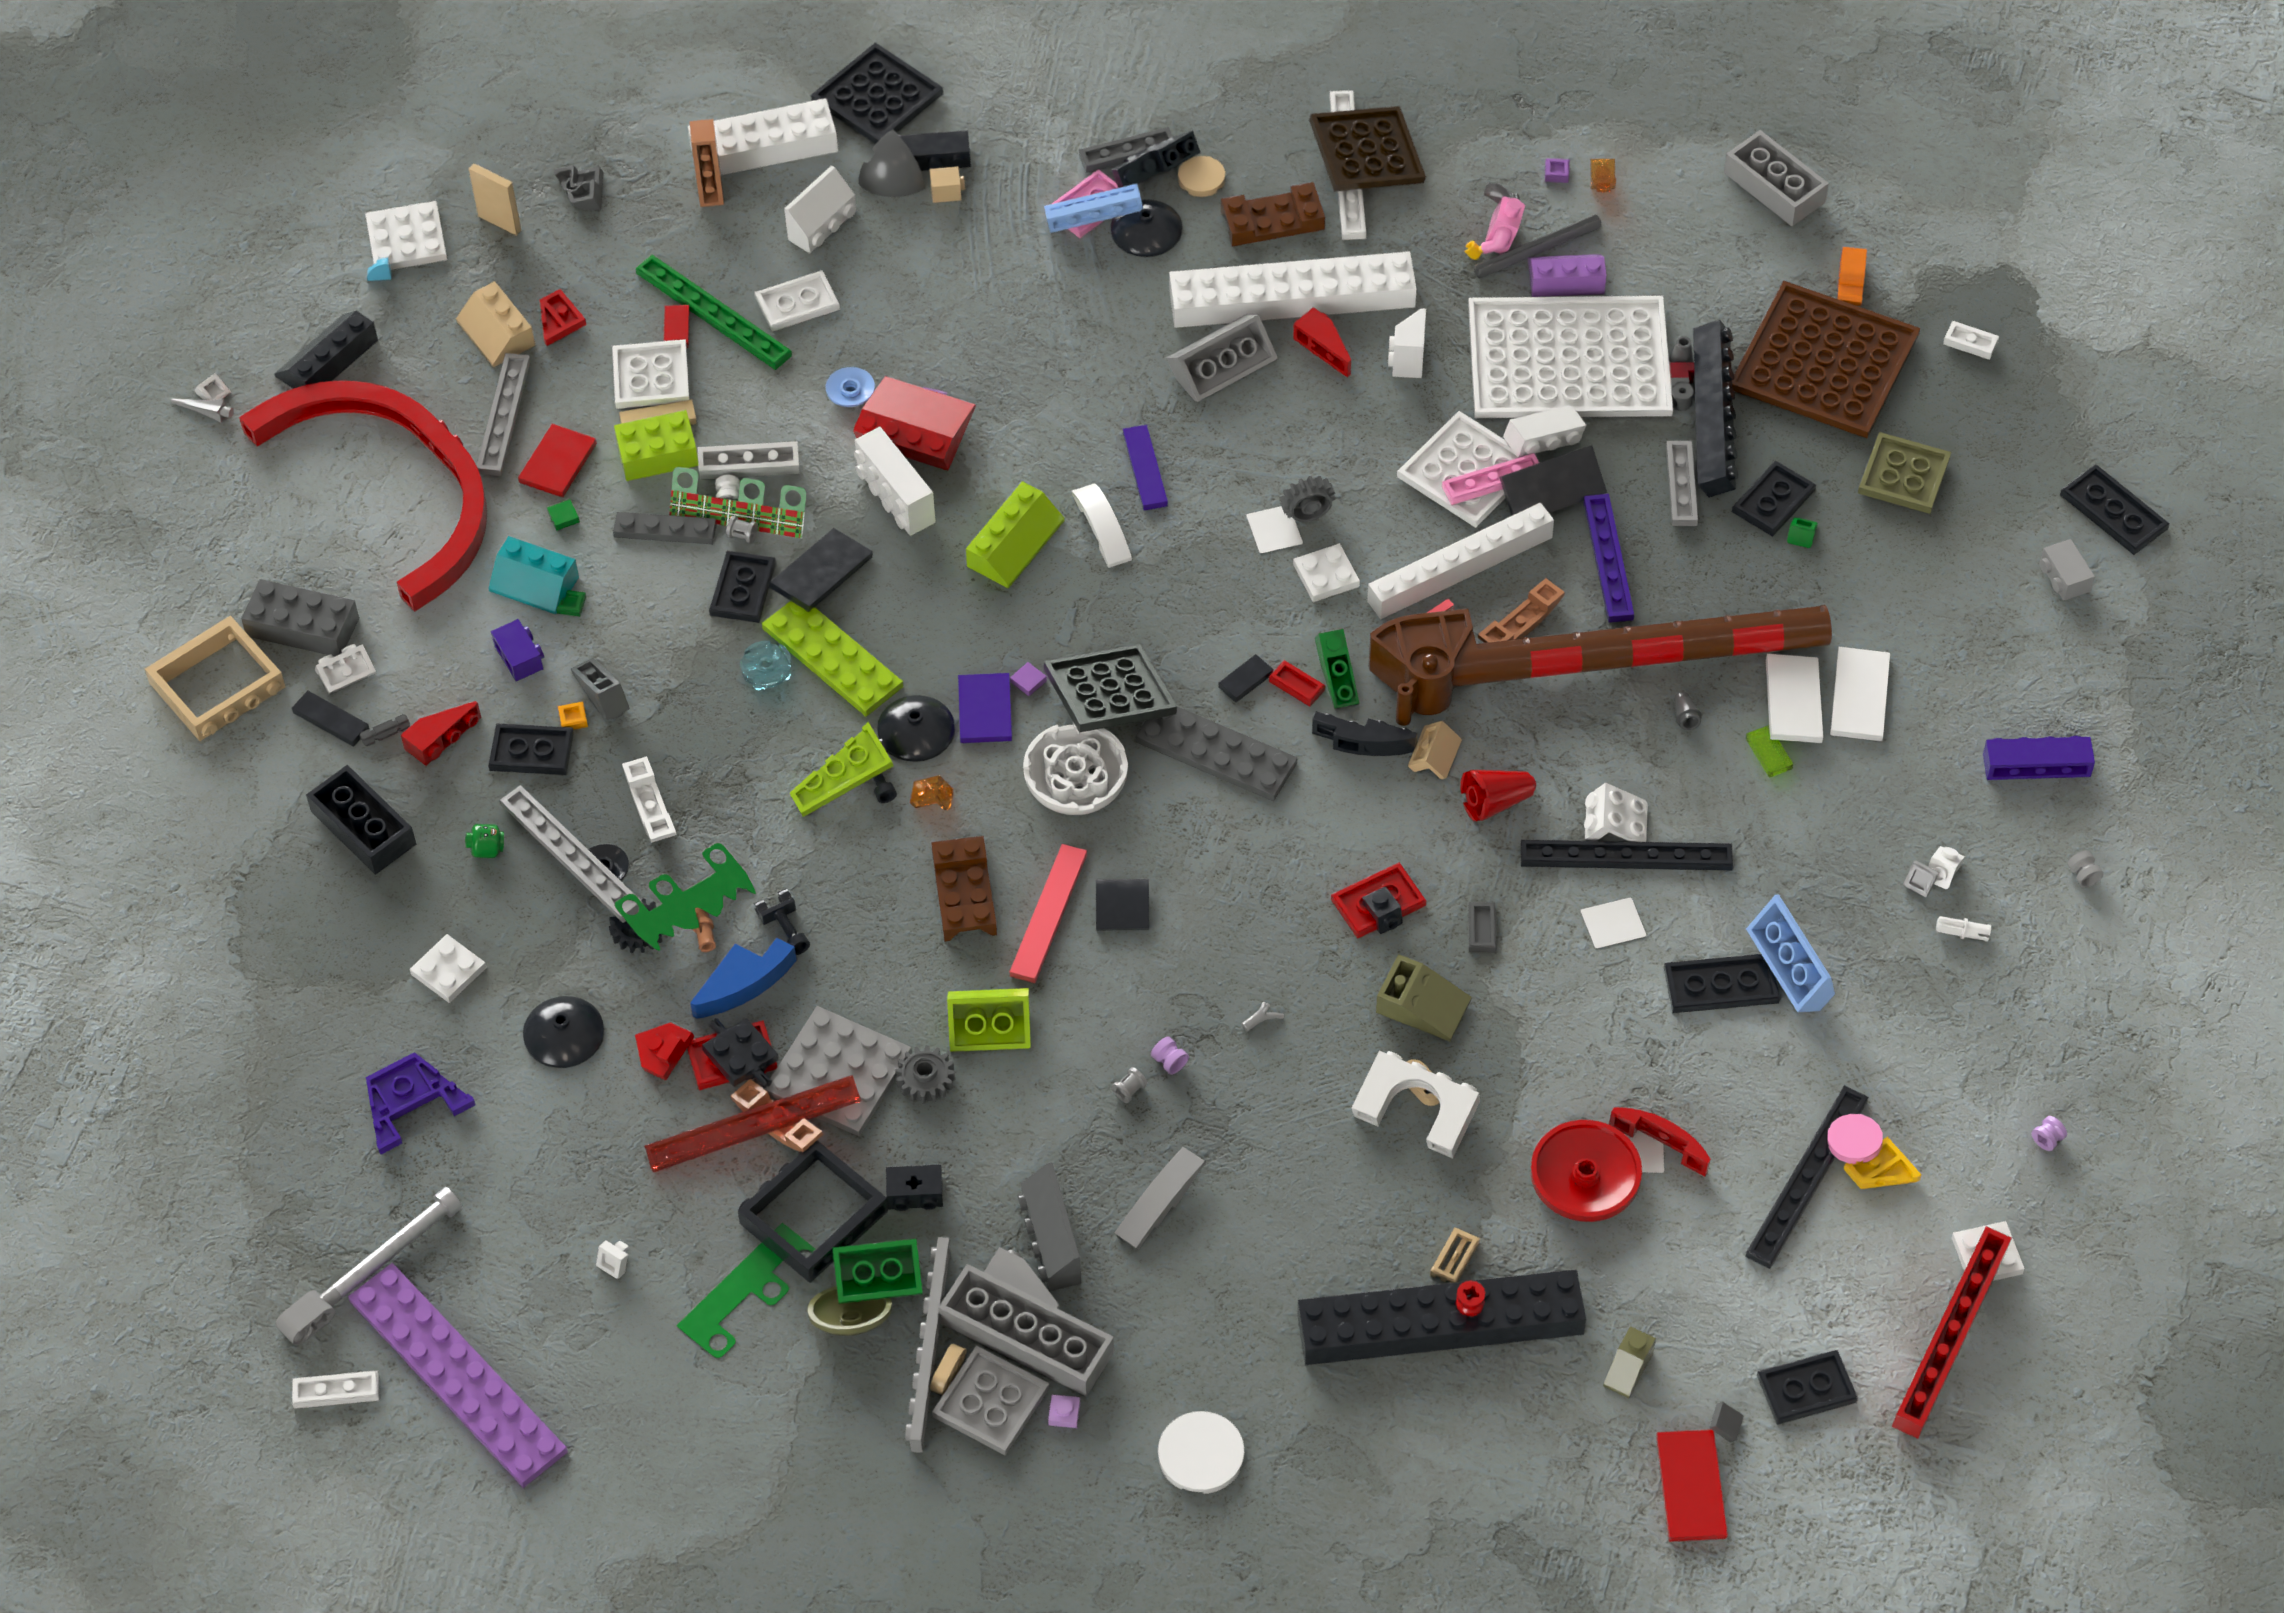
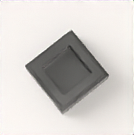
M1724 1402L1717 1403L1709 1428L1729 1442L1736 1441L1744 1415Z

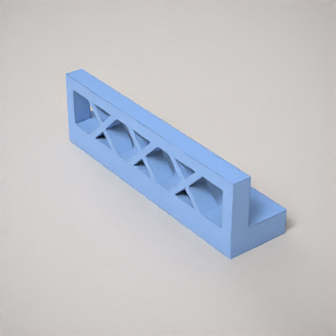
M1133 184L1046 205L1044 208L1050 233L1139 212L1143 209L1138 186Z

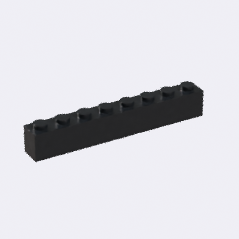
M1720 319L1693 328L1698 485L1708 498L1736 490V479L1738 478V471L1735 466L1737 451L1734 446V439L1737 438L1733 421L1736 419L1733 407L1735 392L1732 387L1734 372L1731 367V361L1734 360L1731 350L1733 335L1730 328H1726Z

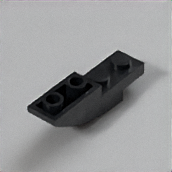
M1188 131L1155 144L1125 159V163L1112 169L1118 188L1133 184L1138 185L1160 172H1167L1201 153L1193 131Z
M1317 711L1312 720V734L1333 740V749L1345 753L1364 756H1394L1412 753L1417 745V733L1407 728L1389 725L1381 720L1376 721L1368 718L1366 725L1363 726L1355 721L1343 720L1332 714H1324Z

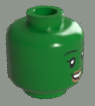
M475 824L471 829V833L466 832L465 848H470L471 855L475 858H495L499 852H503L504 832L500 831L499 827L495 824Z

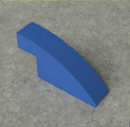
M776 938L761 957L734 944L690 1002L693 1017L699 1019L723 1013L743 1005L762 994L783 977L797 961L795 947Z

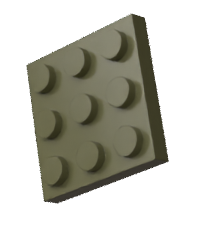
M1879 432L1862 477L1858 494L1931 514L1951 457V452Z

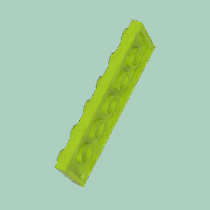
M790 601L762 623V629L865 717L904 687L903 681L815 607L808 612Z

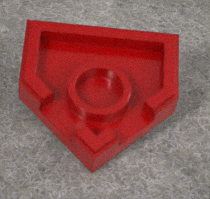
M671 1022L636 1034L635 1038L640 1062L644 1071L667 1080L693 1040L694 1034Z

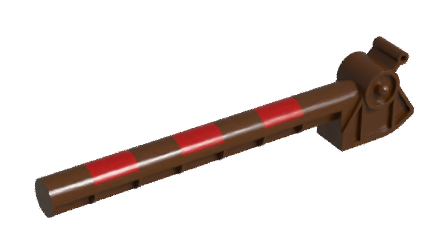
M1820 605L1816 607L1774 610L1771 612L1734 616L1724 615L1723 617L1674 621L1634 627L1624 626L1623 628L1573 632L1570 634L1534 638L1524 637L1516 640L1476 644L1469 610L1459 609L1407 615L1382 624L1370 633L1368 666L1374 675L1397 692L1396 722L1401 726H1407L1411 723V716L1414 712L1421 715H1436L1445 711L1451 704L1452 691L1457 686L1827 646L1831 643L1832 626L1827 606Z

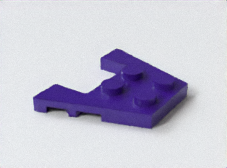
M415 1052L366 1077L377 1148L380 1155L403 1144L392 1121L438 1097L443 1098L453 1116L476 1105L471 1095L465 1094L457 1088L454 1082H450L440 1075L437 1069Z

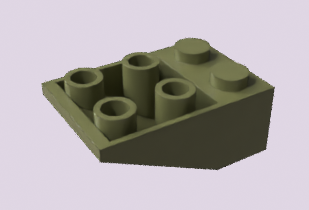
M1398 954L1377 995L1376 1013L1451 1042L1472 997L1423 963Z

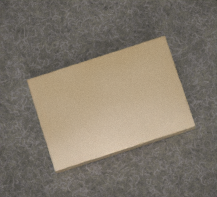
M473 164L469 168V174L478 217L517 236L521 231L513 183L479 165Z

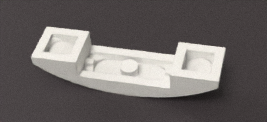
M1096 484L1073 490L1072 495L1080 511L1084 512L1099 542V550L1108 568L1131 561L1132 557L1121 527L1100 488Z
M647 756L623 763V770L632 797L651 843L675 836V828L663 803Z

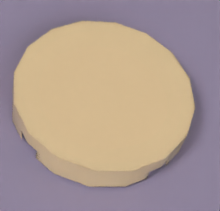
M1208 156L1192 157L1183 162L1179 167L1178 182L1183 190H1187L1188 194L1192 196H1211L1217 193L1220 187L1224 186L1225 170L1223 165L1214 158Z

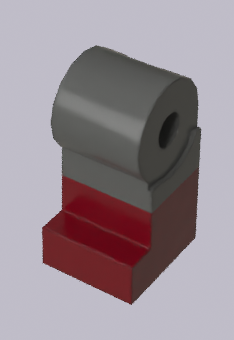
M1694 362L1670 363L1672 405L1677 411H1685L1692 404L1693 387L1689 383H1693Z

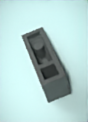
M594 658L571 668L573 675L593 705L606 720L618 718L623 712L630 709L620 682Z

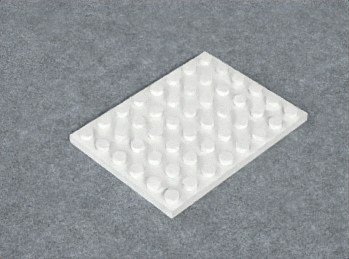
M1663 296L1469 298L1475 418H1519L1572 405L1580 417L1672 416L1673 405Z

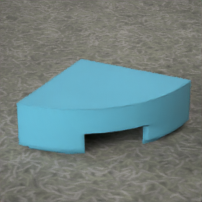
M388 258L377 260V263L370 266L367 271V281L391 280L392 277Z

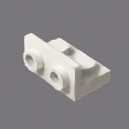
M355 644L349 645L342 649V654L338 656L328 655L318 660L319 664L316 665L315 671L317 675L319 674L328 694H332L376 673L363 644L357 647Z

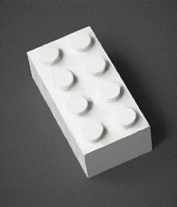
M878 427L855 439L856 451H854V456L857 460L856 472L861 480L865 479L872 494L879 496L884 509L895 516V521L899 528H904L911 536L936 523L932 490L882 428Z

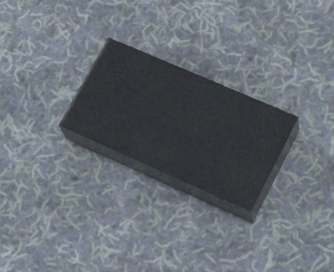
M1255 654L1218 682V688L1236 703L1267 680L1273 673V668Z

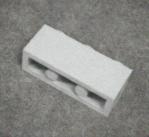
M1568 405L1509 420L1503 438L1519 458L1532 453L1536 454L1579 443L1586 424L1573 406Z

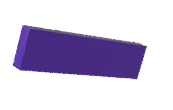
M1147 425L1124 428L1123 437L1143 511L1167 507L1168 500Z

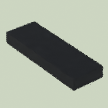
M308 690L292 707L293 713L353 747L361 739L360 733L369 729L368 723Z

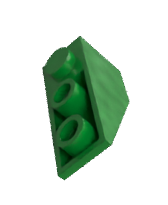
M1344 629L1319 633L1315 637V643L1334 709L1360 704Z

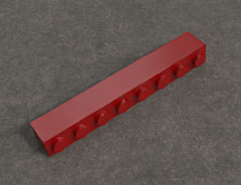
M1988 1226L1985 1227L1896 1413L1892 1425L1893 1428L1919 1439L2007 1253L2012 1237Z

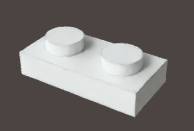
M1952 321L1943 344L1990 360L1998 343L1999 336Z

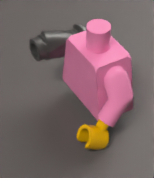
M1488 182L1483 195L1498 203V206L1492 215L1485 242L1481 246H1478L1474 241H1470L1466 245L1468 250H1465V253L1473 260L1479 258L1482 252L1484 254L1491 252L1502 254L1507 252L1518 232L1525 205L1521 202L1518 193L1514 194L1507 191L1499 183Z

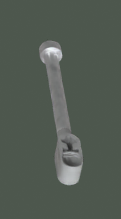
M444 1187L434 1195L435 1203L321 1295L316 1290L306 1293L277 1318L275 1326L293 1345L297 1346L304 1343L333 1318L335 1314L333 1306L442 1217L445 1215L452 1217L462 1209V1205L452 1191Z

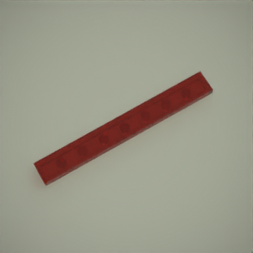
M853 1075L645 1145V1150L654 1173L797 1124L803 1118L808 1120L861 1102V1098Z

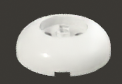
M1073 722V725L1061 727L1055 725L1040 733L1031 742L1026 751L1023 768L1025 781L1030 792L1042 805L1061 814L1084 815L1106 807L1119 795L1127 778L1128 762L1123 745L1110 731L1102 728L1079 733ZM1096 768L1093 774L1089 773L1090 769Z

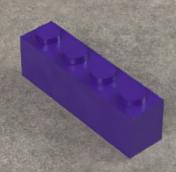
M2091 737L1994 738L1986 740L1983 751L1987 780L2091 777L2095 764Z

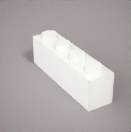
M797 441L697 447L700 480L717 479L723 475H733L739 478L799 474Z

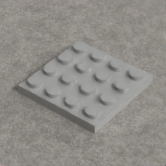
M816 1006L770 1078L772 1080L771 1085L767 1086L765 1090L768 1091L771 1098L860 1137L896 1079L895 1069L899 1068L898 1060H905V1052L912 1053V1049L908 1045Z

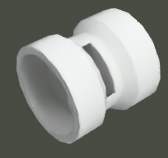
M723 475L717 478L715 481L716 497L738 501L740 480L733 475Z

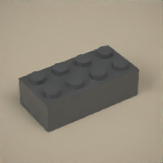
M262 579L259 580L241 617L244 630L251 638L332 656L342 654L341 650L347 646L359 620L355 600Z

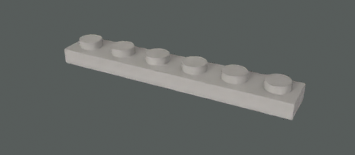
M505 353L477 463L480 475L502 476L531 362L530 355Z

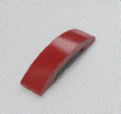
M1614 1107L1611 1111L1609 1125L1631 1138L1634 1137L1637 1131L1652 1137L1683 1154L1682 1165L1704 1177L1707 1175L1711 1161L1709 1155L1698 1141L1681 1127L1663 1117L1643 1110Z

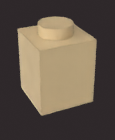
M958 167L930 169L933 203L960 201L961 191L965 190L964 176H959Z

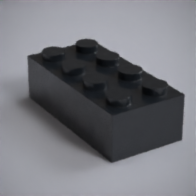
M348 765L306 794L311 812L375 875L417 845L412 827Z

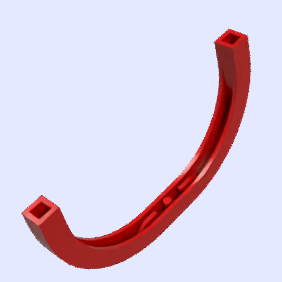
M328 381L288 390L266 400L241 415L239 419L243 432L257 447L295 424L328 414H369L391 420L412 432L455 476L463 492V505L459 522L441 550L423 565L396 582L400 597L416 612L448 590L460 579L473 562L483 542L487 524V503L480 473L471 455L464 448L461 439L456 434L452 435L443 420L438 421L432 413L411 397L391 388L368 382Z

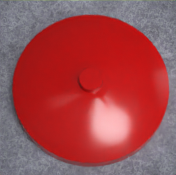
M1595 1120L1565 1122L1548 1131L1534 1149L1531 1161L1533 1187L1539 1198L1548 1208L1565 1218L1581 1222H1596L1609 1219L1624 1211L1633 1202L1640 1188L1642 1177L1640 1155L1632 1141L1620 1130L1609 1124Z

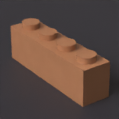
M714 119L690 121L691 145L700 207L724 205Z

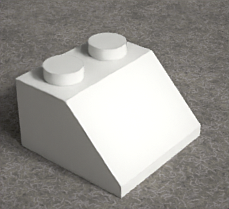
M1426 309L1418 310L1395 326V336H1390L1389 351H1394L1389 352L1388 366L1393 367L1392 377L1422 378Z

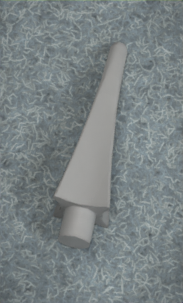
M173 398L171 400L172 404L196 411L221 423L224 416L231 418L234 414L233 408L225 407L224 399L188 400Z

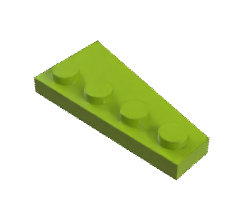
M869 722L862 727V731L858 735L847 740L844 743L845 746L838 753L832 754L826 759L825 764L818 771H813L790 792L803 817L894 766Z

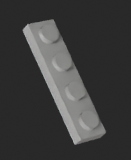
M1667 441L1666 453L1672 526H1697L1698 514L1692 441Z

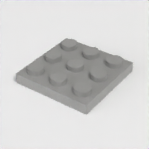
M976 1345L932 1411V1416L1006 1456L1050 1389L1049 1383Z

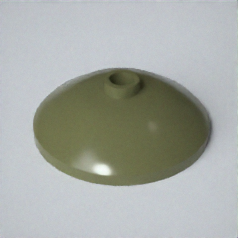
M837 1286L820 1292L810 1301L807 1309L808 1318L815 1327L823 1332L840 1336L859 1335L877 1328L890 1316L892 1301L891 1298L839 1304Z

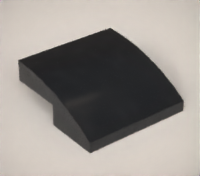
M1097 879L1096 931L1149 930V879Z

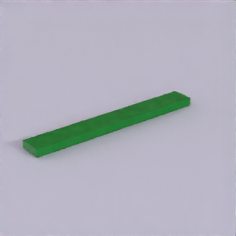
M654 255L649 256L635 268L637 275L679 304L689 305V309L693 314L774 370H777L792 357V350Z

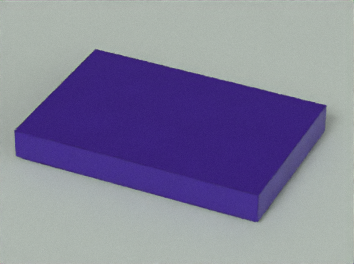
M1009 673L958 675L960 743L1012 741Z

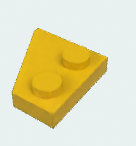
M1888 1137L1883 1139L1879 1154L1871 1161L1865 1163L1863 1161H1856V1164L1846 1163L1844 1165V1171L1860 1189L1914 1183L1920 1181L1922 1176Z

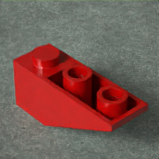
M473 701L418 719L401 734L404 750L427 766L432 760H436L449 745L457 742L465 731L478 723L481 718L478 702Z

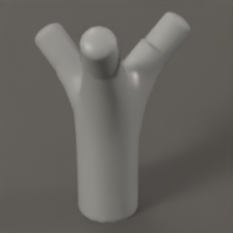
M1262 1002L1260 1009L1243 1021L1241 1025L1248 1032L1263 1021L1274 1018L1283 1019L1284 1014L1267 1012L1270 1004Z

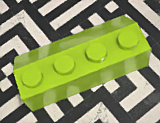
M1022 481L967 546V567L1009 589L1062 525L1065 518L1044 492Z

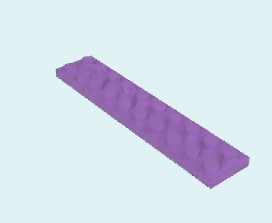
M393 1263L348 1296L349 1302L523 1488L568 1453L567 1447Z

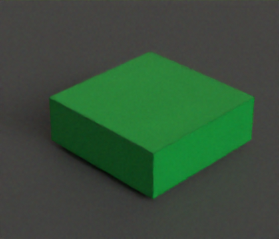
M570 499L547 507L548 514L556 531L580 523L579 516Z
M567 590L566 598H562L557 606V614L580 617L586 593Z

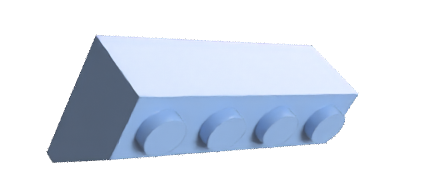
M1774 895L1746 930L1796 1011H1821L1835 995L1832 978L1780 895Z

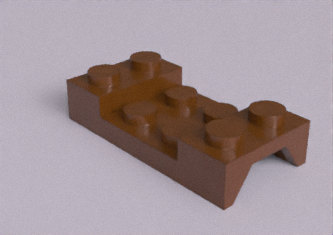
M1314 182L1290 186V193L1246 200L1244 195L1221 199L1222 215L1225 214L1232 247L1325 230V215Z
M984 836L931 842L944 942L950 941L959 932L981 929L991 936L997 935Z

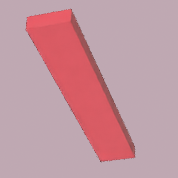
M1065 844L1061 845L1011 967L1010 977L1036 983L1087 857V850Z

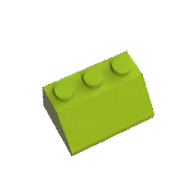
M1029 988L948 992L950 1052L1031 1048Z

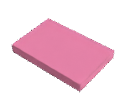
M1098 169L1052 204L1117 189L1118 186L1116 182ZM1104 220L1069 228L1068 230L1081 238Z

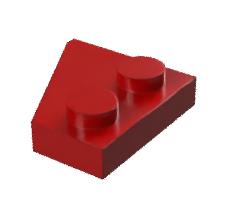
M561 289L540 299L543 336L546 346L587 325L584 316Z

